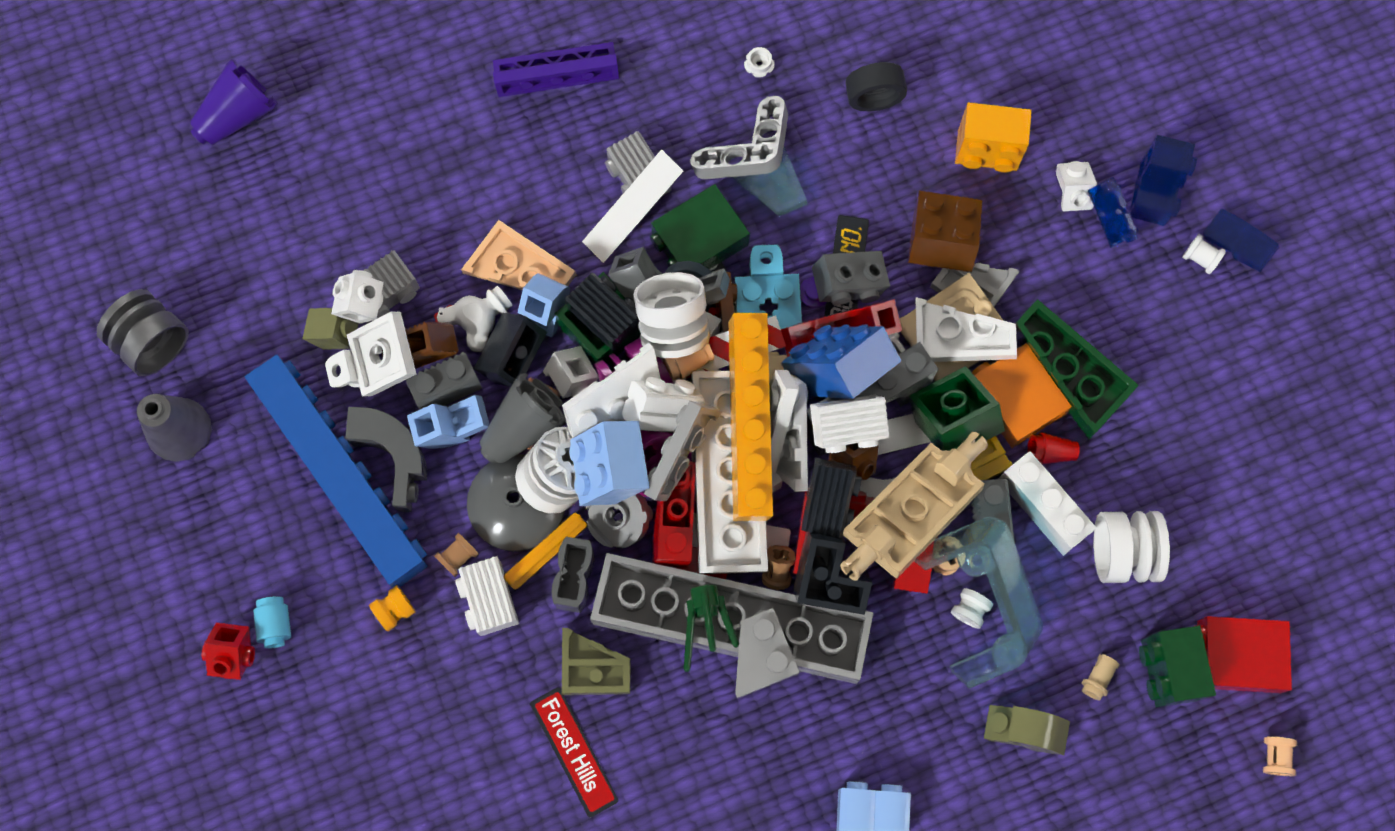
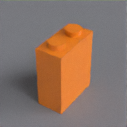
M1027 343L1017 348V359L998 360L992 365L989 362H985L972 371V374L1000 403L1005 431L1001 434L1011 448L1016 447L1030 438L1031 435H1035L1062 418L1072 408Z

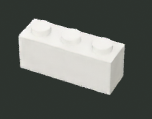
M1031 451L1005 470L999 479H1008L1010 495L1063 556L1097 529Z

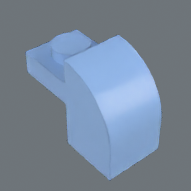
M537 273L523 287L518 313L532 320L547 331V336L552 337L558 329L554 313L566 304L565 298L570 295V288Z
M478 395L471 396L449 407L431 404L407 415L414 445L428 449L445 448L470 440L469 436L487 429L489 426L483 398Z

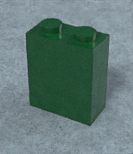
M716 184L651 222L652 235L649 236L655 249L658 252L664 251L668 257V267L677 262L692 261L700 263L708 269L713 268L747 247L750 240V233Z

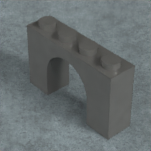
M918 342L899 354L901 359L899 364L856 397L878 395L885 397V404L896 399L900 407L910 402L909 395L932 383L938 367L921 342ZM827 397L819 403L843 400L847 398ZM811 408L807 410V439L820 457L826 453V450L816 446L814 443Z

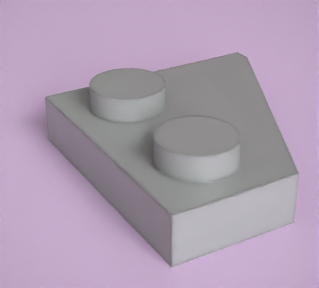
M981 263L974 264L972 272L942 268L930 288L939 293L967 273H970L995 307L1019 271L1014 268H1009L1008 270L989 268L990 265Z
M773 608L741 620L735 691L737 699L800 673Z

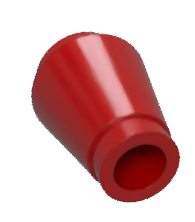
M1040 432L1038 435H1031L1029 438L1027 453L1031 451L1041 464L1076 461L1079 457L1080 446L1077 441Z

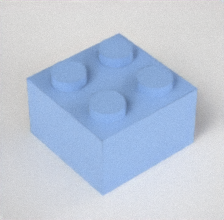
M603 421L570 440L569 453L574 463L576 477L574 487L579 497L580 506L617 504L649 489L639 421Z

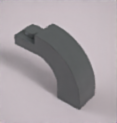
M644 247L615 256L609 271V276L619 292L625 298H630L633 302V294L640 283L655 275L663 274L654 266ZM725 269L699 278L704 285L706 304H715L726 297L730 278Z
M348 407L345 439L352 447H375L385 450L392 455L395 463L392 505L398 512H412V503H417L418 484L414 483V480L427 481V465L421 448L414 445L412 434L393 416L372 408Z

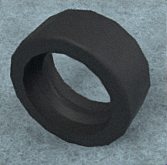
M879 62L868 64L854 70L846 78L845 85L849 105L859 111L871 112L890 108L900 103L907 95L904 70L895 63Z

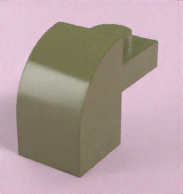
M989 705L984 739L1019 745L1038 752L1065 755L1070 721L1050 713L1029 708Z

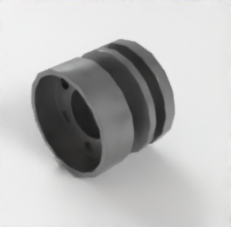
M138 289L120 297L107 309L97 326V337L115 354H120L122 361L138 376H148L166 367L180 353L188 339L189 330L172 312L165 311L166 308L163 304L156 300L148 290Z

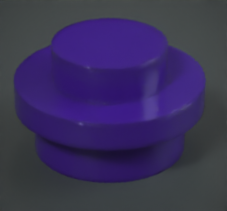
M809 277L801 283L800 299L805 306L820 308L827 303H820L814 277Z

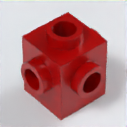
M216 622L202 648L201 656L202 660L206 661L207 676L241 680L245 670L253 665L255 659V647L251 646L249 626Z

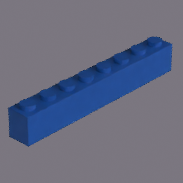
M275 355L244 376L387 583L392 588L396 585L401 587L428 567L423 560L428 554L417 539L411 542L404 533L409 527L397 512L392 516L386 505L391 503L380 487L374 490L368 482V479L372 477L371 473L362 461L356 464L349 455L354 452V449L343 435L337 438L332 430L336 426L335 422L326 410L321 413L314 405V403L319 401L308 385L302 388L297 378L301 374L290 360L284 363L278 355Z

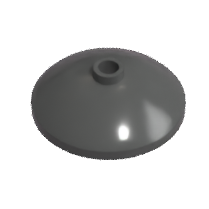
M517 454L505 463H488L475 476L467 496L469 520L477 534L491 546L510 552L527 551L536 547L561 524L565 513L563 511L561 513L548 514L536 510L523 499L518 491L515 479L517 465L525 456L523 454ZM512 493L520 495L519 500L515 503L508 502V497Z

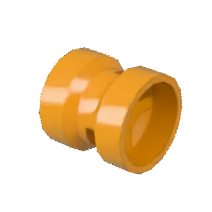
M398 585L388 591V595L383 599H376L369 604L371 611L387 632L396 627L397 621L401 618H409L416 613L414 607Z

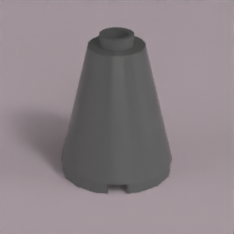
M520 374L515 379L480 440L482 455L492 463H505L535 444L545 432L555 427H562L566 423L565 415L559 408L563 404L560 398L539 379L535 378L532 382L526 380L525 378L529 374Z

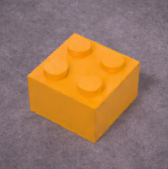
M968 102L958 129L955 164H961L969 169L987 167L994 168L998 172L1017 171L1029 145L1032 110Z

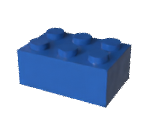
M867 324L859 327H850L849 325L831 327V325H826L815 331L813 334L814 338L809 342L792 348L789 352L790 356L783 360L781 365L784 370H788L791 375H795L806 383L808 396L854 399L899 364L901 359L884 326L869 327Z

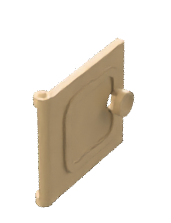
M967 273L927 301V303L942 307L944 305L956 308L957 311L972 315L981 314L1003 320L970 273ZM916 309L899 318L902 327L901 333L911 347L917 344ZM980 360L934 362L938 367L934 380L938 381L965 366L970 368Z

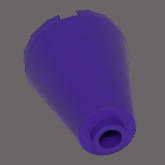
M231 59L191 119L190 124L193 129L190 132L202 144L209 142L214 145L272 111L278 103L273 96L268 99L263 94L267 89L245 67L240 65L237 68L236 60Z

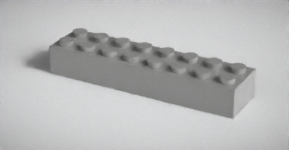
M606 553L590 618L593 625L685 645L688 617L686 601L691 600L690 590L698 586L716 585L718 595L724 596L725 606L738 641L740 640L741 620L773 608L799 671L854 684L860 681L874 612L866 611L865 615L799 604L793 594ZM717 609L718 615L712 617L716 650L714 652L738 657L739 647H733L720 612ZM696 612L693 647L710 651L704 618H698Z

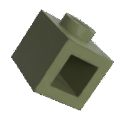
M310 308L302 339L323 350L350 349L347 334L357 330L359 323L331 314L332 308Z

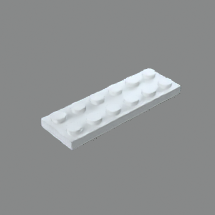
M692 371L691 383L695 385V389L704 397V404L723 411L717 421L709 420L704 428V434L707 437L701 447L698 446L694 450L699 574L767 572L766 521H733L730 371Z

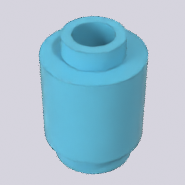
M266 597L257 600L256 608L253 610L257 643H263L264 648L284 646L285 640L291 638L288 605L284 604L283 597Z

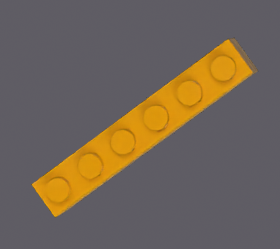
M733 313L728 322L733 521H767L773 517L767 313Z

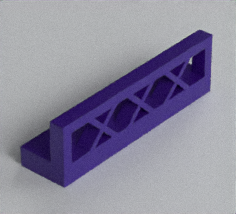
M613 42L492 60L494 84L498 97L619 79ZM609 53V55L594 57L596 54ZM570 58L576 59V60L565 61L566 59H570ZM537 63H545L544 65L534 66ZM511 67H514V68H515V69H511V70L501 71V69H505V68H511Z

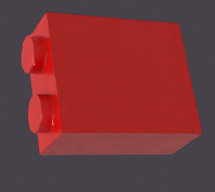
M1207 616L1197 621L1195 626L1201 627L1215 689L1283 693L1292 690L1290 621Z

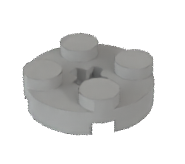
M636 494L617 504L586 506V509L589 508V519L586 522L590 533L599 543L610 548L614 546L626 548L640 541L646 534L649 522L653 518L651 507L647 504L645 497L640 494ZM613 507L621 510L623 520L615 521L613 519L615 515Z

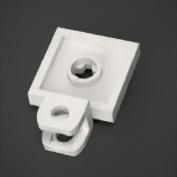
M391 311L347 334L350 350H342L332 355L325 363L330 386L344 387L349 384L351 387H360L362 396H373L416 375L401 312ZM382 349H383L384 356H383V359L380 360L379 354L382 353ZM338 365L341 368V373L339 376H337L336 374V368Z

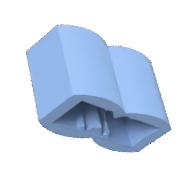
M847 782V788L838 789L836 831H909L911 793L902 792V786L882 784L881 791L867 790L868 783Z

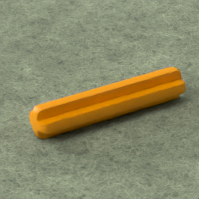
M577 513L571 514L504 574L505 581L514 590L519 589L558 554L561 543L566 537L576 538L586 529L587 524L584 519Z

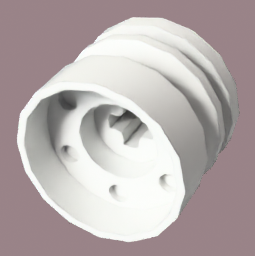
M682 272L664 273L648 278L636 287L633 296L636 314L639 319L638 326L641 333L642 346L649 342L654 347L657 357L679 358L701 350L709 342L710 328L708 325V315L705 311L707 306L705 289L699 278Z
M555 427L545 432L517 465L515 479L518 491L523 499L536 510L548 514L561 513L571 508L579 500L574 487L576 479L574 463L569 453L570 440L573 438L569 433L568 427Z
M1136 511L1129 522L1124 512H1100L1095 521L1097 529L1094 530L1093 542L1094 560L1100 581L1103 583H1126L1129 581L1131 573H1133L1135 580L1139 583L1145 582L1148 579L1151 582L1164 581L1168 573L1170 545L1168 529L1163 514L1159 511H1149L1145 515L1142 511Z

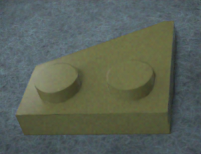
M562 628V695L631 694L630 658L612 651L598 642L589 640L569 628Z

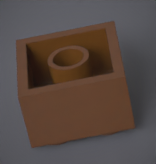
M919 190L913 214L908 263L972 272L980 243L982 200Z

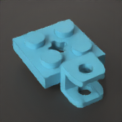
M778 245L754 246L749 263L750 276L735 277L737 285V313H766L763 310L760 311L759 306L764 305L765 300H771L772 304L778 307V310L773 311L772 316L776 315L780 329L802 323L799 274L783 275V257ZM767 258L771 263L764 264L761 262V259Z

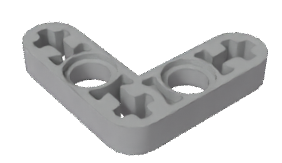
M770 96L759 103L752 143L708 147L696 151L690 159L695 175L700 179H715L767 174L777 170L782 162L788 121V110L784 100L779 96ZM773 113L774 119H770L769 115ZM769 131H777L776 134L772 137H762L765 133ZM735 157L743 158L737 164H728Z

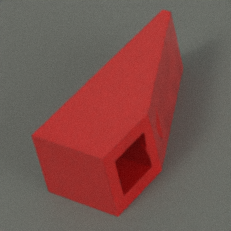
M689 461L688 468L668 500L657 501L652 563L686 569L692 561L696 472L694 461Z

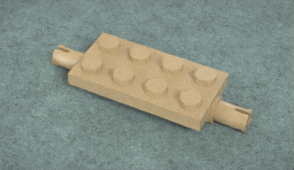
M971 432L957 449L954 448L950 451H941L930 443L844 529L843 536L858 548L840 564L841 570L846 575L852 570L853 573L849 578L857 581L861 574L875 561L897 579L983 490L985 483L975 477L971 470V462L988 447V443L983 436L975 442L979 434Z

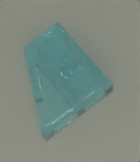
M785 147L783 148L782 162L778 169L772 173L732 177L778 216L808 205Z

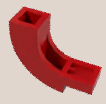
M895 299L831 314L781 329L786 345L787 357L790 356L789 352L792 348L809 342L814 338V332L826 325H831V327H841L843 325L859 327L867 324L869 327L884 326L888 335L901 332L902 327Z

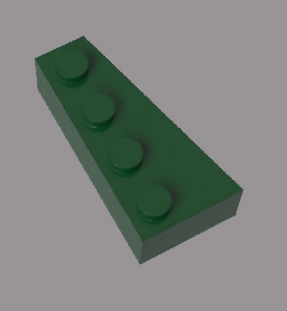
M1038 299L1015 323L1016 339L1021 346L1025 343L1028 344L1071 404L1072 408L1068 412L1088 440L1139 386Z

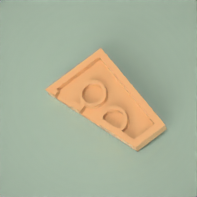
M500 220L497 221L461 269L463 274L523 290V287L537 273L566 286H569L577 275L575 270Z

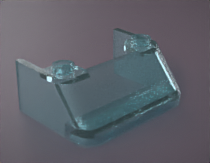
M996 517L983 518L936 538L914 560L924 570H928L953 558H957L960 568L968 575L977 577L987 573L1008 633L999 637L992 648L950 666L951 672L969 689L1021 666L1043 631V622L1011 531L1005 522Z

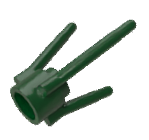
M716 585L692 588L690 590L691 600L686 601L688 617L684 653L685 672H689L691 669L696 612L698 618H704L707 640L711 652L716 650L712 617L718 615L717 609L720 612L733 647H739L736 632L725 606L724 596L718 595Z

